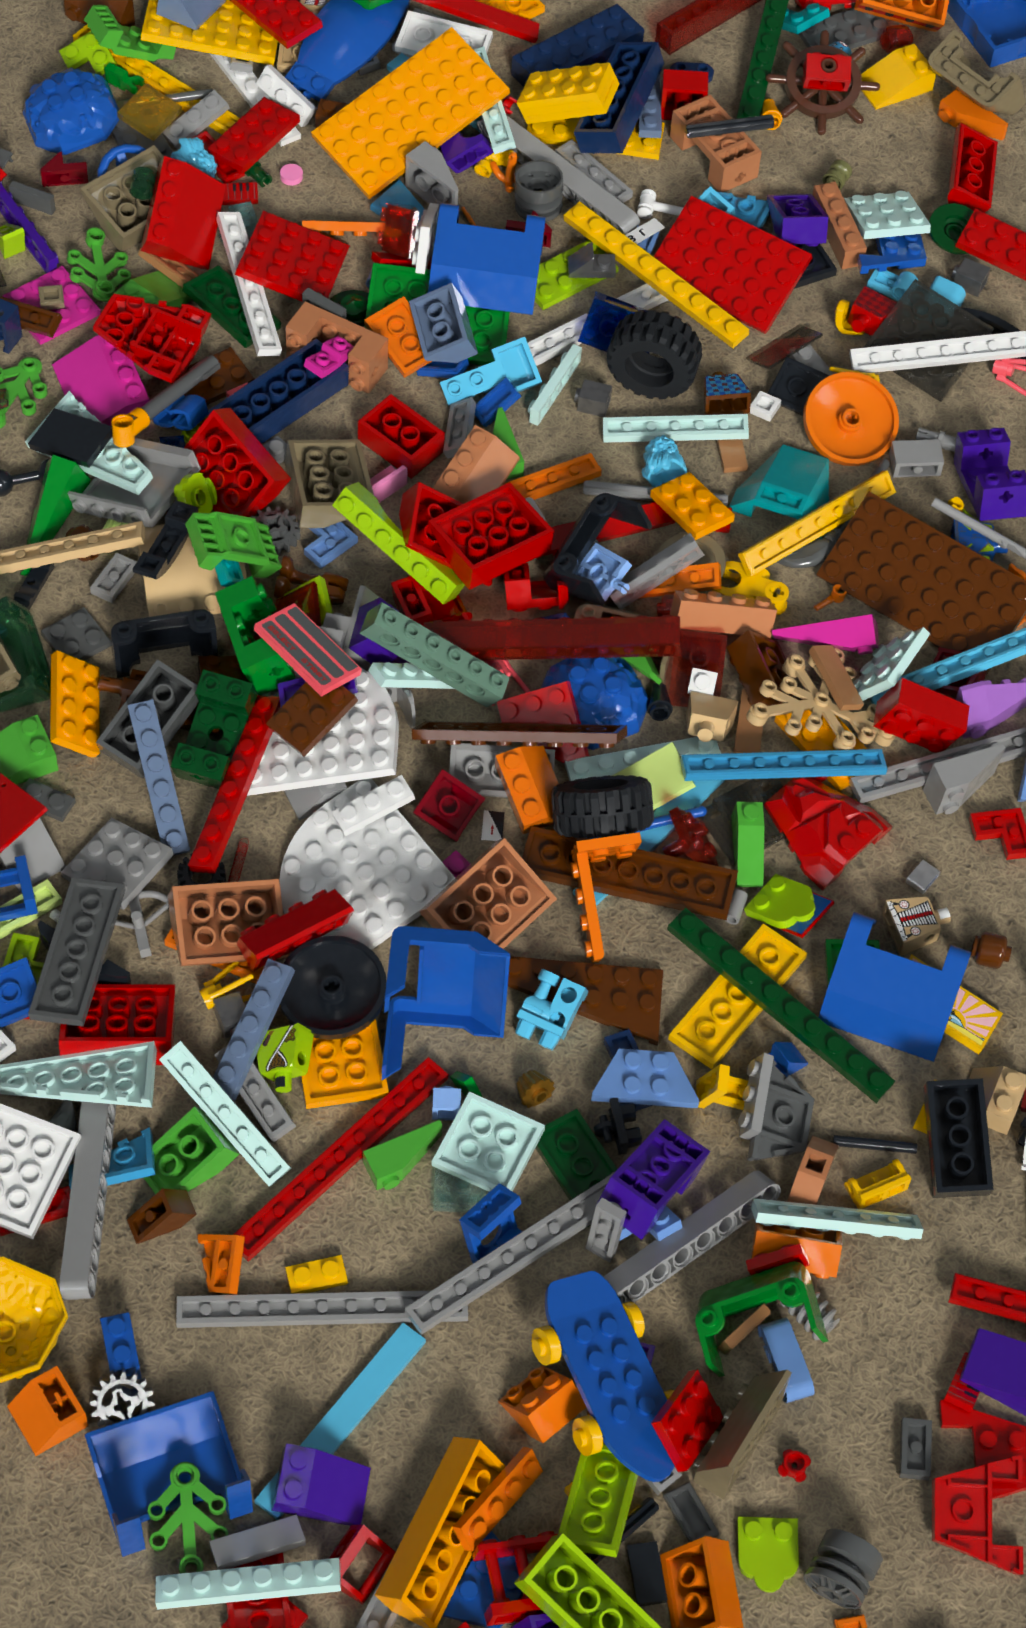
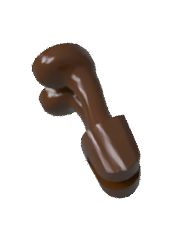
M283 556L282 568L275 584V598H281L285 593L299 586L295 584H304L320 575L325 579L331 605L344 603L345 592L349 584L347 578L329 572H324L323 575L300 572L295 569L293 559L290 556Z

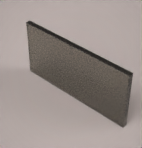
M797 325L749 355L746 359L751 363L771 369L784 361L786 357L792 356L822 337L823 334L805 326Z

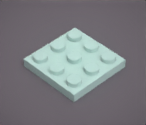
M909 192L875 193L868 196L854 195L844 198L863 239L930 233L931 224Z
M924 627L916 631L910 630L901 638L895 637L889 644H881L879 648L873 651V659L860 670L861 676L853 681L862 701L895 686L930 635Z
M469 1092L432 1159V1166L489 1192L499 1183L513 1191L545 1130V1125Z

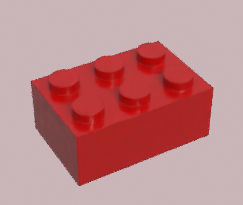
M392 394L358 420V440L397 469L404 465L407 468V476L411 479L443 453L445 432Z
M901 678L894 687L877 701L873 727L902 738L909 743L924 747L931 752L938 753L945 751L967 731L970 706L910 680Z

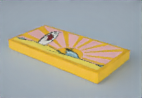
M912 954L908 958L909 960L927 965ZM960 986L944 1033L979 1055L1003 1013Z

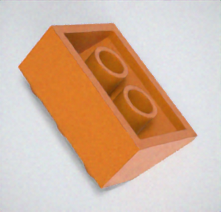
M521 746L495 755L496 770L522 834L529 833L531 826L544 828L552 825L551 792L554 786L559 783L544 746Z
M756 1223L751 1259L760 1253H771L780 1250L785 1245L800 1243L808 1256L810 1266L805 1268L809 1273L821 1279L837 1277L842 1250V1231L829 1230L822 1232L814 1228L801 1227L800 1229H793L784 1225L765 1226Z
M704 1536L660 1554L672 1628H744L729 1541Z

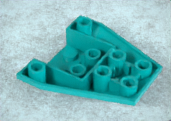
M783 444L737 488L729 508H732L734 512L752 517L756 506L799 519L829 502V459Z

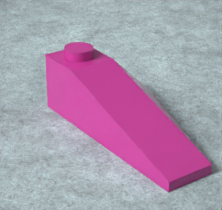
M872 614L772 630V635L775 639L814 646L833 645L834 648L844 651H858L859 655L872 653L873 649L879 648L878 625Z

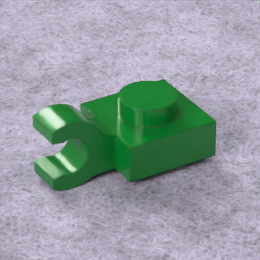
M109 62L104 68L106 81L123 91L127 89L131 94L137 95L138 88L135 85L145 86L144 79L141 76L129 77L128 71L120 66L118 67Z

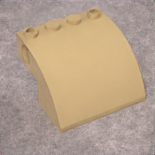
M165 524L155 525L152 528L145 527L144 545L138 546L139 558L143 551L148 553ZM189 536L178 557L163 576L156 580L142 575L148 617L199 609L207 610L212 615L221 613L215 592L226 587L220 585L215 567L212 570H206L198 566ZM239 562L243 577L246 579L245 563Z

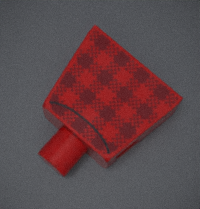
M865 286L854 301L847 322L855 332L860 333L863 331L873 337H877L896 326L903 306Z

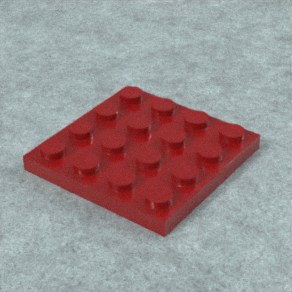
M263 210L235 275L302 302V293L307 288L329 298L350 245Z

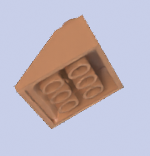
M503 838L493 843L424 906L419 913L432 928L476 931L504 949L557 898L509 842Z
M279 879L172 886L168 894L170 921L180 966L244 962L246 960L237 946V941L241 937L240 933L251 926H255L257 929L265 925L264 921L275 914H279L280 917L284 915ZM287 954V955H285V956H283V957H281V958H279V959L287 958V957L289 956V954Z

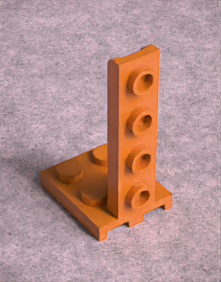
M640 832L576 841V845L571 850L572 861H574L571 862L572 877L577 878L579 888L575 889L577 905L582 904L583 915L579 916L582 931H586L588 940L584 941V950L586 957H590L592 963L601 961L604 957V949L588 859L594 863L605 861L606 856L616 855L617 859L633 856L632 853L636 852L642 843Z

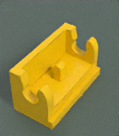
M894 1159L888 1166L857 1179L853 1177L848 1179L844 1186L857 1209H863L908 1190L911 1177L907 1174L898 1159Z

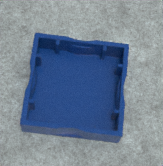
M949 0L948 14L989 68L1026 56V0Z

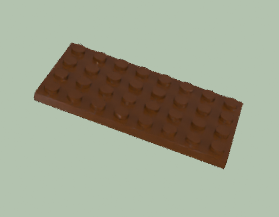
M870 491L816 574L817 577L832 586L840 584L841 587L839 589L841 591H847L846 594L908 630L916 631L924 627L930 633L927 641L935 646L962 652L1015 632L1026 614V580ZM989 668V669L986 670V674H985V675L988 674V672L991 670V668Z

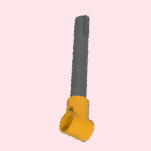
M212 355L205 356L192 366L187 373L141 408L136 407L128 414L115 416L111 421L114 445L122 448L133 445L135 443V436L149 426L150 420L198 383L206 380L219 370L221 365L218 360Z

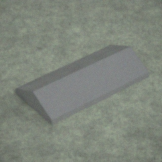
M466 743L451 745L449 774L481 796L508 798L495 767V755L517 747L471 745ZM545 749L554 771L555 750Z

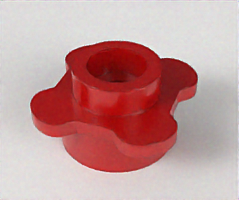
M792 1449L785 1450L782 1454L784 1458L782 1465L778 1467L779 1475L782 1477H792L799 1483L803 1482L806 1479V1468L811 1464L810 1457ZM793 1463H795V1464L797 1465L796 1468H793V1467H792V1464H793Z

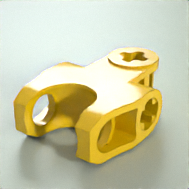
M726 561L723 577L733 580L738 585L731 588L722 586V589L712 591L725 596L741 594L746 598L754 599L757 596L766 597L775 604L777 609L776 615H781L786 611L789 589L784 583L770 580V573L766 569L753 576H747L741 562ZM729 569L735 570V571H737L739 574L733 573V572L729 571ZM777 588L780 589V595L777 594Z

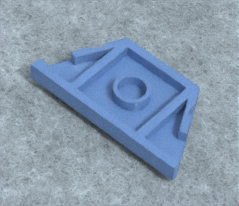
M619 1048L591 1096V1101L609 1102L610 1099L618 1098L619 1103L684 1108H698L699 1099L674 1052Z

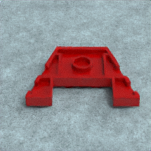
M940 1400L941 1428L972 1430L975 1467L1012 1456L1023 1455V1483L992 1482V1500L1026 1490V1426L974 1409L970 1413L945 1400Z
M1023 1455L1012 1456L1007 1459L932 1479V1541L1013 1574L1023 1575V1546L992 1544V1482L1023 1483Z

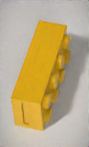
M610 62L543 72L536 71L530 73L517 100V105L527 124L606 114L620 83Z

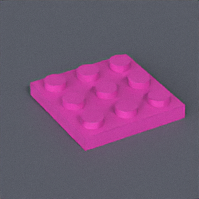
M63 266L2 295V297L41 308L38 287L62 285L65 308L50 309V311L60 313L63 317L53 338L101 314L100 308L81 286L71 281L70 274ZM29 331L40 345L53 339Z

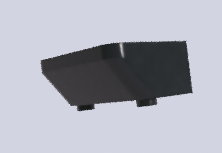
M609 493L597 495L582 511L545 570L543 577L548 587L558 591L557 581H562L568 585V595L603 606L605 601L591 579L576 575L575 572L609 517L649 530L652 528V524L641 504Z

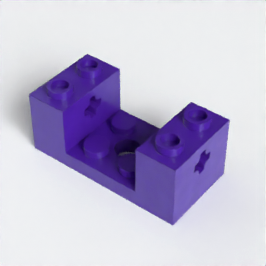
M1004 428L957 432L954 465L979 521L1026 517L1025 470H1009L1008 459L1011 441Z
M664 1119L610 1177L598 1202L601 1198H604L609 1202L617 1203L627 1212L623 1227L642 1240L655 1226L669 1200L677 1192L682 1195L692 1184L710 1151Z

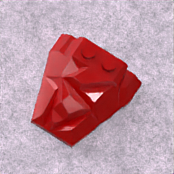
M113 294L93 325V331L148 374L170 383L183 376L200 348L202 336L209 324L211 313L189 304H182L181 308L166 306L167 301L159 300L158 304L145 303L144 298Z
M810 777L792 778L764 804L779 832H784L788 839L790 851L792 853L795 852L801 861V870L822 891L841 875L844 867L871 842L875 845L893 827L874 809Z

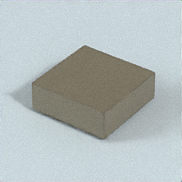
M62 285L38 287L41 308L46 310L65 308Z

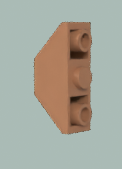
M812 1136L787 1202L817 1205L839 1145Z

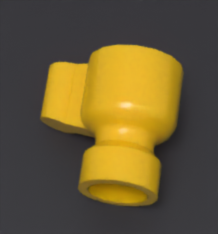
M507 150L498 154L492 153L478 161L474 171L478 175L489 178L493 172L490 165L491 161H495L497 166L503 165L507 167L509 154L514 151Z

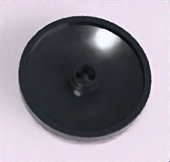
M344 936L315 938L296 948L283 963L292 967L295 972L281 1000L280 1008L291 1025L300 1023L311 1030L314 1038L334 1040L355 1035L368 1027L377 1018L384 1006L387 982L384 967L377 955L369 947L355 939Z

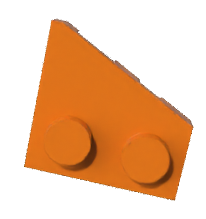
M198 1234V1243L204 1244L206 1253L202 1263L207 1274L208 1291L216 1294L237 1295L245 1237L240 1235Z

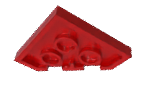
M570 681L496 702L502 723L581 724ZM537 742V746H544V749L555 750V759L562 763L589 756L587 747H573V743H563V746L549 747L547 742Z

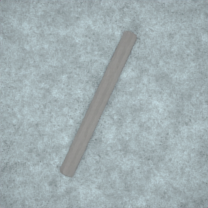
M586 480L584 481L583 493L595 496L609 493L626 499L654 501L650 497L651 489L656 487ZM713 493L726 507L728 506V495Z

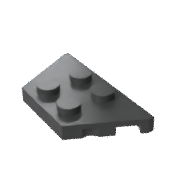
M774 1060L761 1133L750 1140L747 1157L749 1161L799 1154L806 1151L815 1099L806 1090L801 1089L790 1075L786 1077L775 1066L777 1063Z

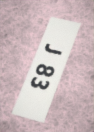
M653 218L625 236L638 244L665 227L657 219Z

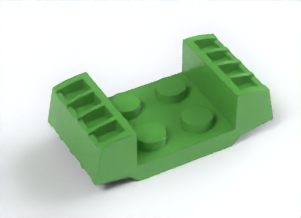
M93 5L84 18L88 28L91 29V33L94 34L95 39L99 42L98 44L112 49L115 55L152 62L157 59H174L176 47L142 41V29L136 26L127 27L119 24L108 6Z
M216 511L213 513H193L185 524L200 568L212 570L223 559L248 563L252 577L268 578L282 568L275 551V545L272 542V536H270L268 525L256 522L255 518Z

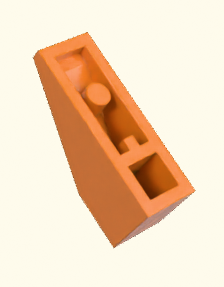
M957 89L940 101L937 115L943 122L949 123L955 128L960 123H963L987 137L998 140L1005 139L1008 123L993 112L982 109Z

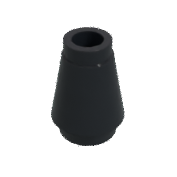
M656 683L651 687L647 708L651 718L656 721L668 719L673 711L666 685L660 683V685Z

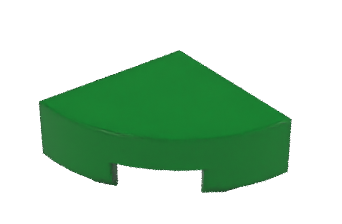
M456 1071L450 1076L455 1086L461 1089V1092L466 1097L469 1092L482 1097L472 1076L460 1071Z

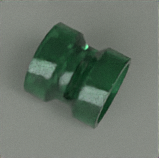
M147 167L135 168L132 174L134 182L130 185L129 193L134 198L140 200L150 199L153 195L152 185L156 179L155 172Z

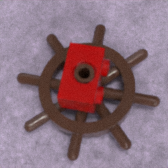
M826 30L820 33V45L808 47L800 52L789 41H785L782 47L793 58L786 75L767 74L766 81L769 83L785 84L786 93L791 103L780 111L782 117L787 118L798 109L803 114L817 119V133L819 135L826 133V119L836 118L845 113L857 124H862L864 122L863 116L853 107L860 90L878 91L880 89L879 83L862 81L861 73L856 61L865 55V48L860 47L851 55H848L836 47L829 46V32ZM802 67L803 76H796L797 70ZM797 85H803V88H807V90L801 94ZM848 89H851L850 93L848 94V96H847L846 98H844V97L838 92V91L847 92ZM815 94L818 95V104L809 101ZM827 94L836 104L827 105Z

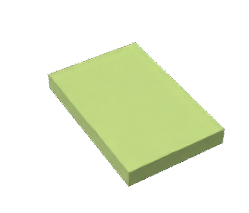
M673 742L612 775H633L646 778L652 787L653 810L696 787L694 781H684L680 763L681 756Z

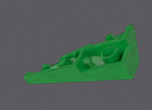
M52 455L48 460L26 545L53 540L73 510L72 502L67 493L72 491L82 494L90 484V478L76 462L56 455ZM32 568L21 570L20 575L28 576Z

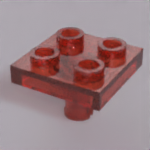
M678 806L670 810L669 813L679 839L664 846V854L679 857L685 853L696 862L719 866L715 857L717 856V851L708 840L707 834H709L705 823L702 820L698 821L690 812H685Z

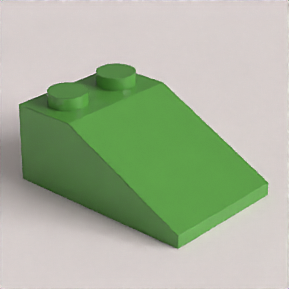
M160 271L133 278L115 292V294L144 298L145 303L158 304L159 300L167 301L166 306L181 308L182 304H188L192 300L182 291V287Z
M38 714L14 722L0 731V773L13 783L18 785L27 782L29 778L35 779L58 771L56 753Z
M194 1106L152 1145L156 1175L144 1177V1179L155 1194L162 1188L187 1190L189 1192L220 1173L239 1155V1152L207 1114Z

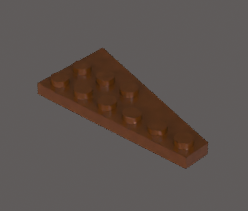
M510 956L508 987L528 995H534L541 983L538 979L540 970L545 969L561 977L556 987L551 986L546 1000L553 1001L563 978H566L586 987L588 990V994L585 1000L582 1001L576 1014L608 1027L611 1025L624 1031L630 1029L633 1037L637 1035L649 1040L650 1044L658 1046L663 970Z

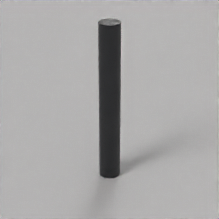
M833 1135V1143L839 1145V1147L917 1153V1143Z

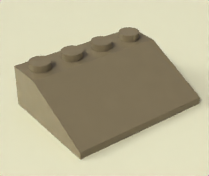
M155 145L80 188L81 194L105 235L119 252H125L143 240L157 169L164 157Z
M288 440L285 466L287 474L291 478L289 484L299 528H325L347 520L332 505L348 485L359 482L373 494L360 440Z
M782 1370L754 1376L749 1385L746 1383L742 1385L736 1396L739 1402L735 1409L732 1407L728 1408L721 1421L725 1424L720 1432L714 1431L707 1443V1446L710 1447L706 1456L700 1454L692 1468L696 1472L693 1480L695 1483L725 1499L781 1407L792 1372Z

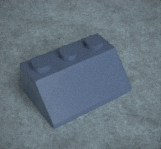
M158 0L156 14L197 30L226 0Z
M453 283L409 301L423 356L426 361L458 363L478 354L463 298Z

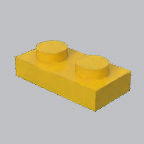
M342 1255L285 1267L291 1294L310 1293L348 1284Z

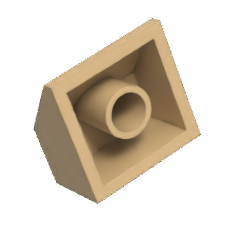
M1005 1066L973 1068L969 1079L983 1078L988 1128L1007 1135L1026 1088V1074Z

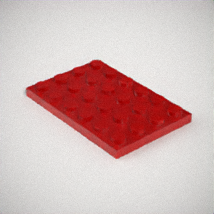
M691 196L655 253L654 258L735 319L766 334L812 260V254Z

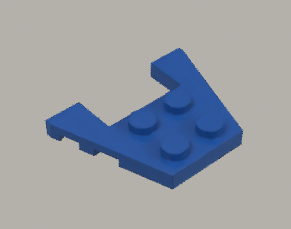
M921 234L875 238L879 255L859 254L857 261L860 274H867L869 269L876 268L878 272L886 271L887 267L898 266V269L925 266L927 257Z
M492 1531L483 1539V1541L496 1539L497 1542H501ZM515 1557L498 1558L506 1598H509L510 1601L519 1600L523 1592L514 1584L515 1580L519 1577ZM485 1560L471 1561L459 1580L442 1617L461 1622L466 1621L468 1624L485 1628H502L504 1624L486 1626L484 1614L489 1605L494 1601Z

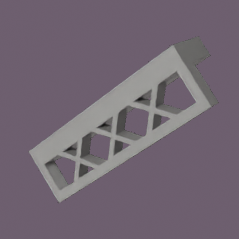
M691 533L627 573L621 581L629 585V591L626 590L627 593L622 594L614 589L610 597L618 608L623 609L705 555Z

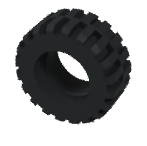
M649 309L647 312L640 310L625 316L624 319L619 321L607 350L606 361L611 374L614 373V379L618 383L621 382L625 389L634 391V394L639 396L642 394L649 399L658 397L661 400L667 399L668 396L673 398L687 391L692 385L702 358V344L696 332H692L691 326L687 322L684 324L681 318L670 316L668 312L664 311L659 313L652 309ZM647 352L655 353L663 358L655 357Z
M608 775L575 779L574 781H567L554 786L551 792L554 829L561 836L603 838L645 830L654 821L651 783L641 776Z

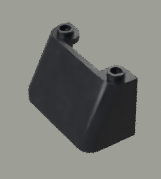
M204 609L121 621L116 623L111 629V647L117 678L130 676L132 666L141 664L139 653L189 646L191 656H218L215 620L212 613Z

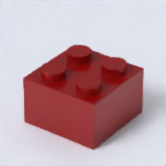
M663 70L661 120H672L673 110L708 96V72Z

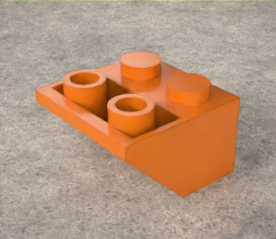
M543 1365L532 1370L525 1380L517 1386L510 1388L506 1395L498 1401L531 1438L541 1443L546 1442L587 1408L572 1379Z
M58 1366L30 1380L7 1406L35 1456L88 1427L86 1413Z

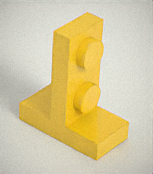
M719 1064L696 1080L695 1093L699 1099L698 1107L704 1109L714 1102L743 1110L745 1103L743 1101V1092L748 1085V1081L729 1076L730 1066Z

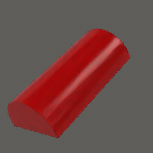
M960 123L955 130L947 200L948 204H961L973 211L976 208L985 213L991 208L998 142L963 123Z

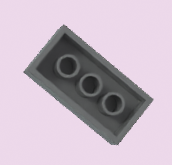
M157 659L96 741L100 752L143 779V768L127 705L154 700L166 748L199 703L195 695L198 685Z

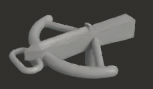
M142 890L129 904L133 924L116 920L115 925L135 929L141 958L152 956L146 926L169 908L167 895L158 891ZM155 898L166 903L144 921L140 899Z

